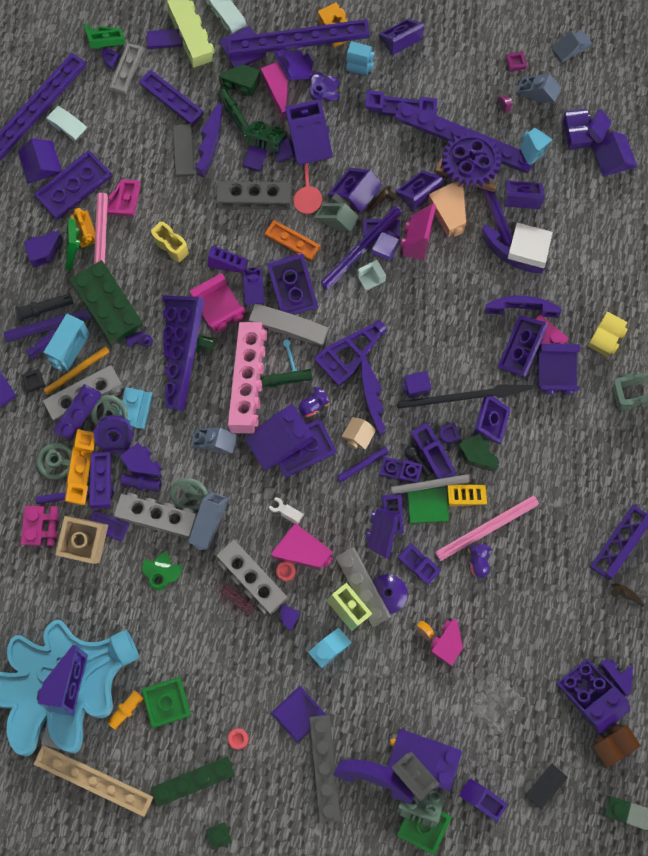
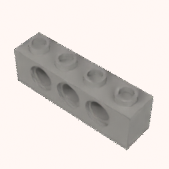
M112 365L43 400L53 421L56 424L67 410L64 409V405L67 402L73 401L84 384L98 390L100 385L105 384L106 388L100 391L102 396H118L124 387Z
M133 493L121 494L114 514L116 519L187 539L190 538L197 517L194 514V510L188 508L179 510L170 503H164V505L157 504V500L146 498V500L139 499V496ZM143 506L142 512L134 514L135 507ZM155 511L162 512L159 519L152 518ZM179 516L180 522L171 524L172 517Z
M235 540L230 542L216 555L219 559L218 565L224 571L228 569L232 573L231 579L237 585L241 583L246 588L244 593L251 600L255 598L259 602L257 607L264 614L268 612L272 615L288 600V597ZM241 560L243 566L240 569H234L232 567L234 561ZM249 574L256 576V581L252 584L246 582V577ZM266 588L270 591L267 598L259 596L261 589Z

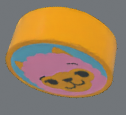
M420 621L415 626L417 631L427 640H430L435 635L433 629L424 621Z

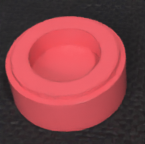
M283 561L278 564L276 574L280 580L286 582L294 578L296 569L291 562Z
M242 729L232 730L228 735L229 745L233 749H243L248 743V734Z

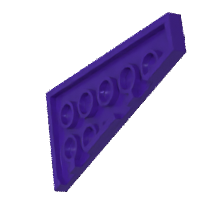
M162 295V301L165 302L163 318H166L163 338L164 357L167 358V366L164 369L165 374L168 375V383L165 385L166 408L184 411L205 300L201 297Z

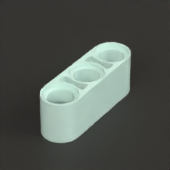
M206 0V3L211 5V10L215 15L220 17L224 27L231 32L230 35L247 27L244 17L231 0Z

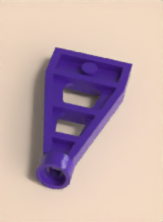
M377 320L373 324L327 346L314 357V361L340 387L354 375L361 365V358L368 355L378 339L388 330L380 320ZM361 336H365L369 340V343L363 350H359L353 344ZM349 347L355 352V357L350 364L345 365L339 359L337 353Z

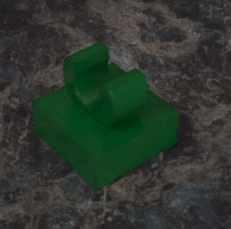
M198 334L196 352L200 353L201 348L205 347L207 349L206 355L209 356L212 348L216 346L217 338Z

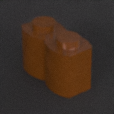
M619 723L610 729L611 733L606 737L602 734L593 740L595 744L590 747L604 768L612 766L641 747L628 725L621 726Z

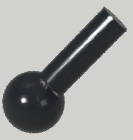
M409 445L405 448L404 454L406 458L414 460L415 463L422 464L421 470L426 477L433 473L420 457V450L416 445Z

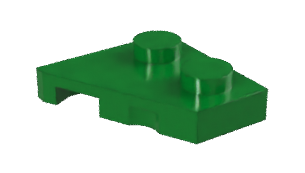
M83 24L90 48L100 49L102 47H117L125 44V37L120 28L99 26V29L89 28V24Z
M68 219L65 270L73 269L75 250H79L80 239H76L79 237V227H76V219Z

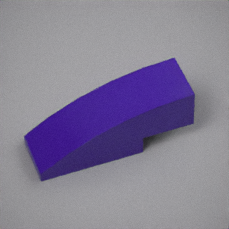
M423 423L409 431L415 445L419 448L420 453L437 479L448 478L457 474L429 423Z

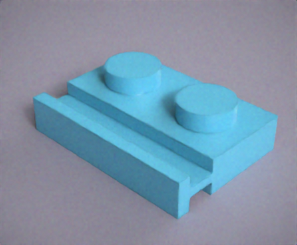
M126 387L122 402L127 408L129 423L132 428L145 430L153 393Z

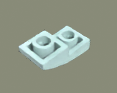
M59 106L46 118L59 132L62 130L74 142L87 129L82 122Z

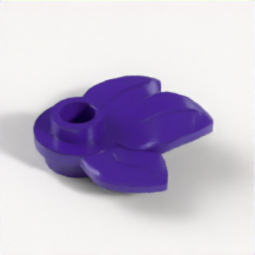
M317 72L312 76V85L310 86L309 93L313 100L325 99L335 101L340 98L338 92L335 91L339 86V80L336 77H324L321 72Z

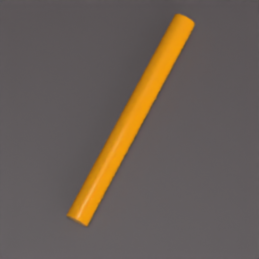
M104 346L43 390L47 395L51 394L110 351Z

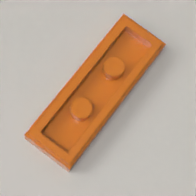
M275 220L272 221L264 234L265 237L296 254L302 252L304 258L312 262L321 248V245Z

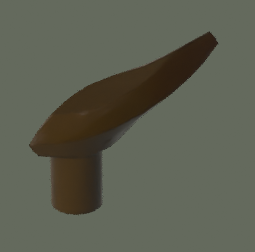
M387 186L372 201L367 212H370L379 203L383 202L385 197L393 201L396 199L397 194L390 190L391 186Z
M611 584L613 587L611 591L612 596L617 597L620 594L642 607L645 605L630 588L621 584Z

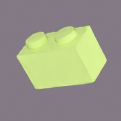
M347 583L326 600L351 631L372 615L370 610Z

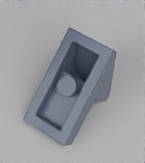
M583 30L574 35L569 31L552 50L560 61L564 62L589 48L592 42Z

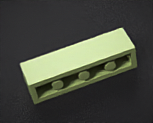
M167 0V11L175 29H179L183 47L192 67L195 68L213 61L214 47L212 43L209 44L207 32L201 27L200 16L194 12L195 6L193 1Z

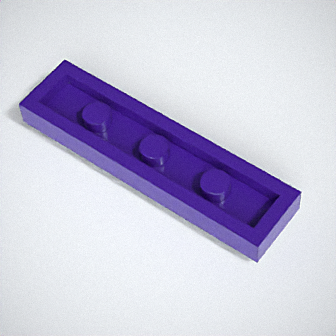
M150 70L139 81L140 86L188 124H191V126L204 115V111L154 71Z

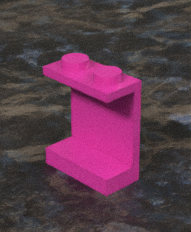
M222 273L190 290L191 297L205 299L202 315L213 333L216 331L222 332L228 327V324L232 322L237 323L246 315L244 307L240 306Z

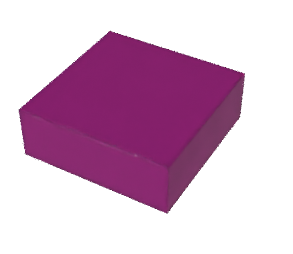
M523 51L506 54L505 58L509 72L527 69Z

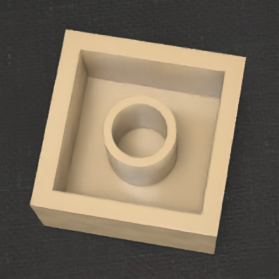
M64 516L55 555L92 564L100 563L108 525L77 517Z

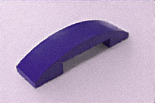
M366 91L365 108L379 114L395 116L401 101L434 115L437 113L436 98L420 97L419 100L384 96V92Z
M484 224L481 235L488 247L499 258L523 271L539 274L544 272L545 267L540 268L508 259L510 248L498 241L500 233Z
M532 296L499 298L487 303L484 309V314L503 315L505 308L540 310L542 317L559 318L562 312V308L554 303Z
M356 759L342 760L333 776L349 782H353L355 777L390 789L392 790L391 797L409 804L412 803L415 797L394 770L374 762Z

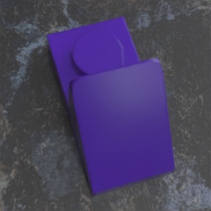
M607 658L601 661L598 665L610 681L625 697L629 696L632 687L633 665L619 673V667L613 660Z

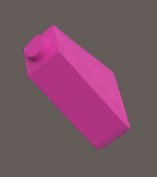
M296 523L271 553V556L276 560L288 561L319 570L323 566L327 568L333 560L331 557L333 552Z

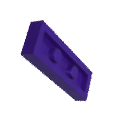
M84 384L54 427V433L71 441L77 429L80 428L102 396L101 392Z
M111 452L91 453V509L111 508Z

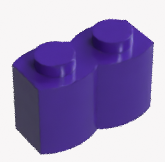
M586 109L565 111L562 120L568 149L591 147L593 141H595L587 132L591 123V115L588 114Z

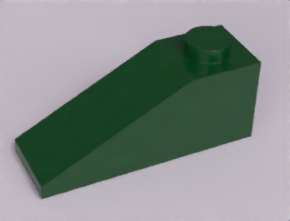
M606 795L601 816L648 831V808Z

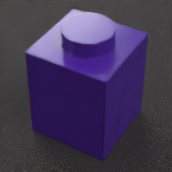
M427 371L405 375L404 382L401 383L403 393H407L408 398L431 393L432 388Z

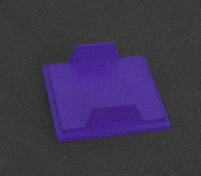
M301 50L273 51L288 80L311 79L314 75L312 71L314 62L309 53L303 55Z
M299 686L271 712V715L298 744L311 732L310 717L323 716L326 713Z

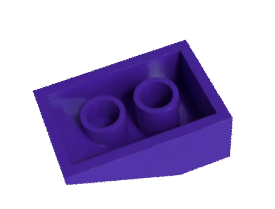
M302 252L266 262L281 311L295 315L318 308Z
M292 403L273 415L244 440L264 471L313 442L314 438Z
M377 507L376 512L372 511L369 522L373 523L371 531L367 530L365 542H368L367 548L384 558L389 559L399 520V512Z
M77 645L70 647L38 690L37 704L49 712L74 716L88 655Z
M399 729L387 767L392 769L391 767L403 756L413 752L439 782L437 787L450 791L462 750Z

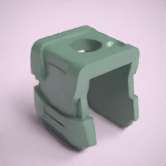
M648 373L636 374L634 376L633 374H626L621 378L615 379L613 391L617 407L620 411H631L636 406H648V394L625 400L622 387L647 382Z

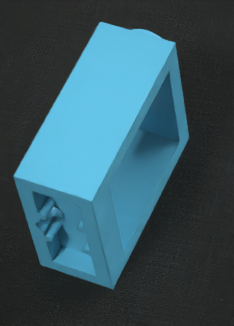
M66 314L44 351L48 358L47 361L52 363L51 366L58 371L63 369L67 372L90 335L83 321L69 314Z

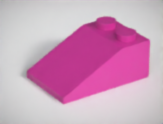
M431 204L413 214L410 222H406L404 232L407 233L406 239L402 238L400 249H403L402 256L424 260L433 225L435 204Z

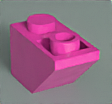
M455 618L451 622L446 621L441 629L444 633L440 639L436 637L430 645L433 648L430 653L448 666H452L463 649L458 622Z

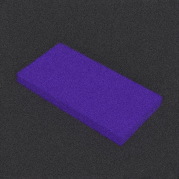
M88 150L33 195L58 221L113 175Z

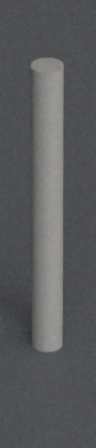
M466 474L391 487L392 495L466 483L469 482V476Z

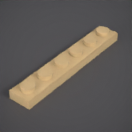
M45 745L42 746L34 762V765L145 817L154 798L137 788Z

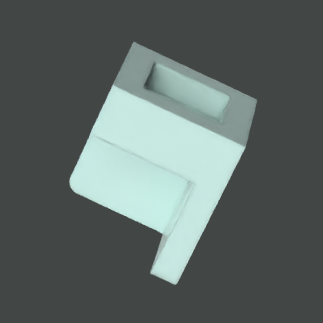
M378 260L357 270V277L366 291L386 280V274Z

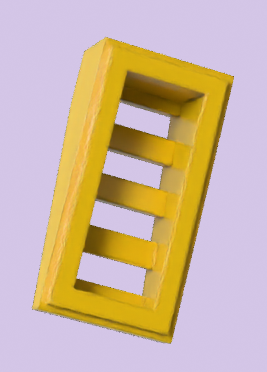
M448 485V507L487 505L486 485ZM469 490H473V500H470ZM477 490H480L481 500H477ZM454 491H458V500H455ZM462 491H465L466 500H462Z

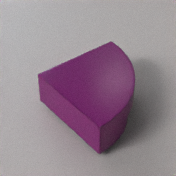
M506 95L498 97L497 99L504 113L510 112L513 104L510 97L506 98Z

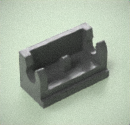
M413 752L407 753L391 767L419 801L423 800L439 785V782Z

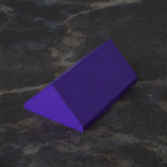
M519 315L497 367L525 378L548 323Z

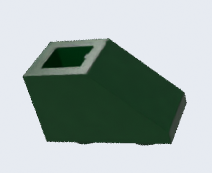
M244 64L219 74V82L224 89L236 90L243 96L249 95L253 97L261 79L260 70Z
M477 434L459 444L458 450L467 465L491 472L497 471L499 460L494 453L491 454L488 449L489 443L485 437L482 438L480 434Z

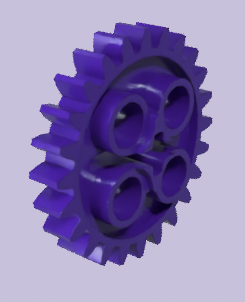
M467 132L465 137L460 133L459 139L454 136L453 142L448 141V145L444 147V153H442L441 165L444 166L443 172H447V178L453 177L452 183L459 181V187L463 183H465L466 188L469 187V184H472L473 189H475L476 184H479L480 187H483V182L489 184L490 178L495 179V175L499 173V167L501 166L500 149L495 148L496 142L490 144V137L486 140L484 139V134L477 137V132L473 136H471L470 132Z

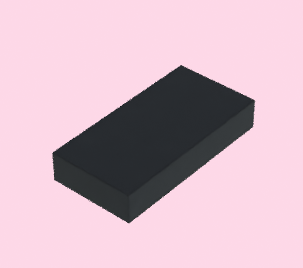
M551 763L525 795L540 809H543L568 777Z

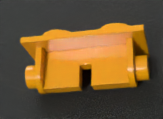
M76 208L70 217L71 219H76V227H79L78 239H80L81 248L95 244V230L88 210L83 211L81 208Z

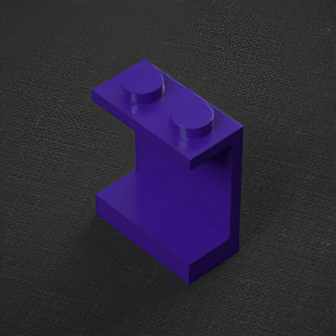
M580 344L539 345L538 391H543V394L553 395L555 391H563V395H574V392L580 390V386H577V353L580 352Z

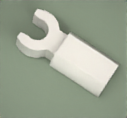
M275 497L274 500L279 503V507L273 508L270 506V511L281 513L282 517L298 525L304 514L288 504L285 506L280 498Z

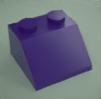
M348 168L328 195L333 197L336 193L350 202V209L355 212H362L366 209L370 200L378 194L382 184L371 170Z

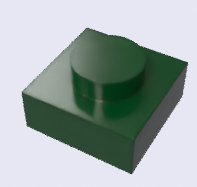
M226 822L206 829L212 850L232 842Z

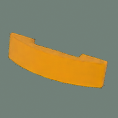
M80 429L76 431L67 475L65 502L85 505L91 453L94 451L95 445L93 432Z

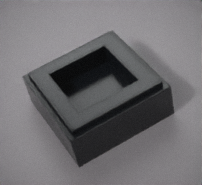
M39 368L21 375L28 393L46 387Z

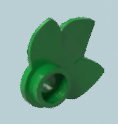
M163 552L154 562L145 559L142 570L144 575L149 578L150 587L156 591H161L167 587L168 583L174 582L179 578L182 566L178 564L172 565L169 555ZM156 578H162V583L156 584Z

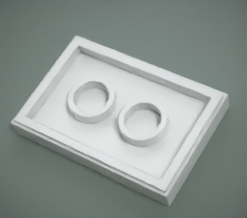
M517 223L508 259L544 268L553 232Z

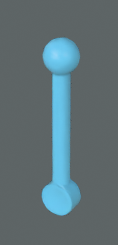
M284 340L283 346L286 347L292 371H298L295 369L290 351V341Z

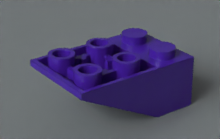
M321 99L285 107L297 164L303 165L333 158Z
M588 659L584 660L557 682V685L599 735L603 734L631 711L628 699Z

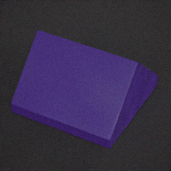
M408 18L378 35L390 53L394 55L422 40L424 25L421 22Z
M611 131L605 135L602 142L598 144L594 142L591 145L603 177L638 167L627 137L624 134Z
M31 138L18 151L28 184L62 172L53 141Z
M422 170L395 192L412 211H415L428 201L430 193L441 189L443 179L441 176Z
M506 180L504 206L541 209L545 198L542 183Z
M493 396L483 397L472 436L480 434L486 440L501 444L511 408Z

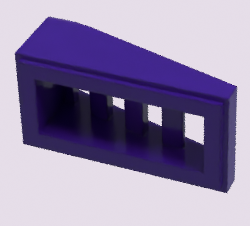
M215 246L211 247L208 254V267L244 273L248 263V259Z
M401 493L382 495L383 509L398 508L400 513L398 524H400V527L396 528L398 530H396L395 534H403L404 523ZM398 500V504H386V501Z

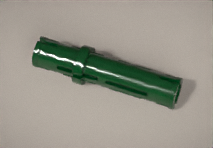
M222 89L218 92L217 96L224 104L225 111L229 112L244 137L245 134L243 132L249 127V124L237 107L238 103L232 99L228 90Z
M311 368L260 376L262 388H277V386L313 381Z

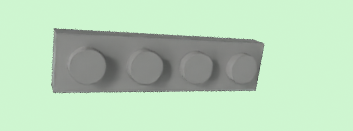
M352 547L338 555L336 559L353 591L372 613L368 617L372 627L391 618L355 548Z

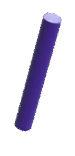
M384 446L339 474L337 478L340 483L389 453L387 447Z

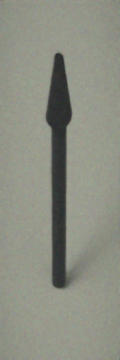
M499 384L492 389L399 401L397 407L402 409L490 396L503 398L534 389V386Z

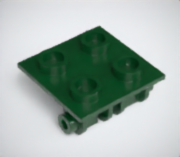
M254 121L243 132L245 134L243 141L257 148L260 147L262 141L261 149L264 150L265 148V150L274 153L279 151L280 145L278 144L286 136L287 131L278 126L266 125L263 121Z

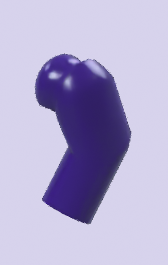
M138 332L125 338L128 347L136 343L149 347L153 343V338L143 332Z

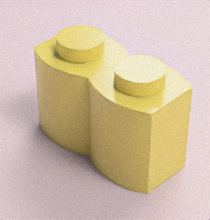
M159 222L151 230L156 245L162 250L167 251L174 261L181 262L189 254L185 240L178 234L173 233L170 226L166 223Z
M606 312L587 347L606 357L610 353L614 354L619 347V344H617L619 337L623 338L628 330L625 328L627 322Z

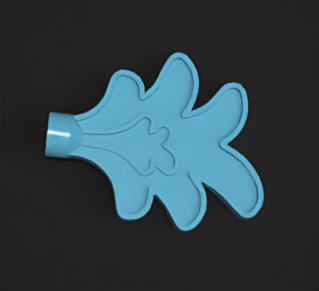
M55 620L44 631V647L34 644L21 635H16L10 640L7 648V657L11 666L18 672H0V708L12 709L7 721V737L12 749L17 754L25 757L35 751L41 729L46 720L49 735L57 747L68 753H76L80 750L83 740V717L85 711L95 718H103L110 715L113 709L111 685L115 674L122 666L139 659L135 644L126 629L100 642H85L76 638L64 622ZM77 645L88 655L74 716L49 712L37 704L38 690L70 647Z

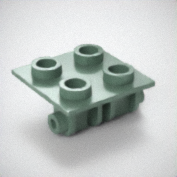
M432 791L420 801L415 796L411 804L400 801L396 812L400 813V816L409 819L411 814H413L412 821H414L415 816H418L417 823H420L421 818H423L422 824L430 828L432 826L436 827L439 823L445 795Z

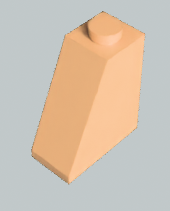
M459 181L432 192L428 196L429 205H436L435 215L448 237L452 235L454 237L459 236L464 232L466 226L463 184L460 187L458 186Z

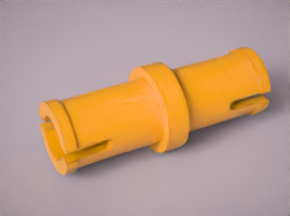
M134 690L123 704L120 703L118 705L119 709L107 720V723L117 730L121 723L132 715V711L144 698Z

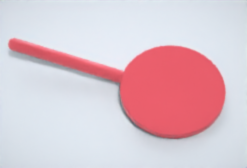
M307 163L304 164L306 187L301 188L295 194L294 206L303 214H312L321 207L322 195L317 188L309 186Z

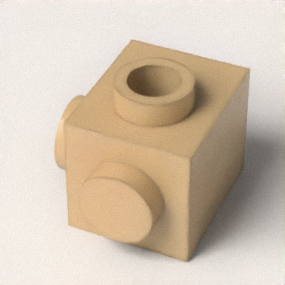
M352 417L342 437L351 448L366 449L376 429L366 420Z

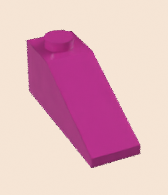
M275 62L261 68V75L282 119L286 120L285 107H287L288 78L279 62Z

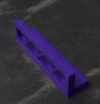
M633 504L596 556L590 568L609 581L613 579L648 528V512L645 513ZM633 511L643 517L639 523L631 524L630 515ZM629 527L630 537L628 539H621L620 529ZM610 544H619L620 551L618 554L610 555L608 548ZM608 558L609 567L606 572L596 566L600 559Z

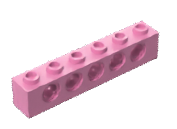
M239 322L228 420L231 433H254L255 426H258L259 419L256 412L257 409H260L258 393L262 391L260 374L264 372L262 358L265 357V346H263V343L267 340V330H264L262 322ZM249 410L247 413L242 414V411Z

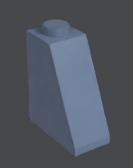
M211 492L202 499L188 543L193 544L194 548L204 550L211 546L230 498Z

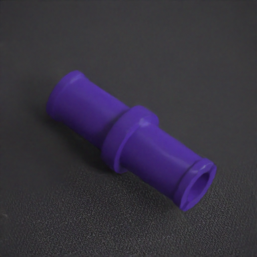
M125 473L121 477V486L135 487L141 491L146 489L160 492L161 480L145 478V475L134 476Z

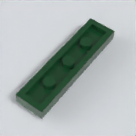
M227 756L151 787L157 807H160L234 777L235 774Z

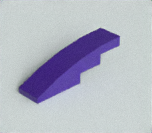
M220 103L216 105L201 130L203 142L198 148L201 159L196 165L197 175L203 178L218 146L223 114Z
M364 356L361 358L364 398L370 419L378 436L386 431L379 416L384 412V408L378 398V395L382 393V388Z

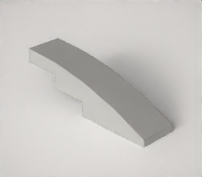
M258 304L254 305L249 318V322H262L263 327H267L270 331L286 334L290 338L321 346L324 345L329 330L328 327Z

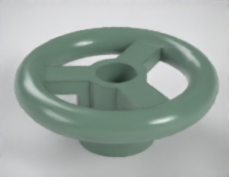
M112 395L101 396L91 410V418L96 426L100 421L97 417V407L102 402L104 412L100 419L107 416H119L128 419V411L125 404L119 398Z
M51 443L45 446L37 457L39 472L50 480H60L67 477L72 453L71 448L62 443ZM55 448L64 450L68 454L69 460L63 459L55 451ZM49 451V453L46 455V462L48 466L46 467V469H44L43 458L45 454ZM54 458H58L56 463L52 462ZM60 465L68 466L60 474H50L55 467Z
M183 478L176 481L170 489L172 502L182 510L183 508L198 511L202 499L208 495L206 487L201 482L191 478ZM179 486L183 489V497L180 500L176 497V490ZM193 499L201 501L194 506L184 505L187 501Z

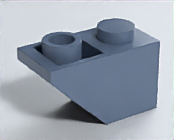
M551 74L524 77L520 81L516 93L540 103H550L556 101L561 86Z
M222 428L196 429L192 447L221 454L233 453L237 435Z

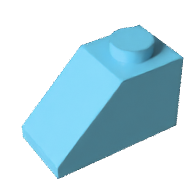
M536 128L530 132L526 131L521 139L523 142L520 149L527 163L531 165L539 159L553 140Z
M337 628L313 647L308 654L322 669L352 642L340 628Z

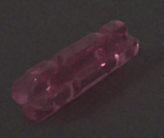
M228 584L222 587L220 592L225 597H228L239 609L242 608L245 614L250 615L254 611L255 607L251 603H247V600L236 591H233V588Z

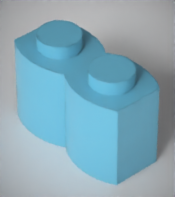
M351 41L347 51L346 71L367 76L368 72L372 73L375 52H372V47Z

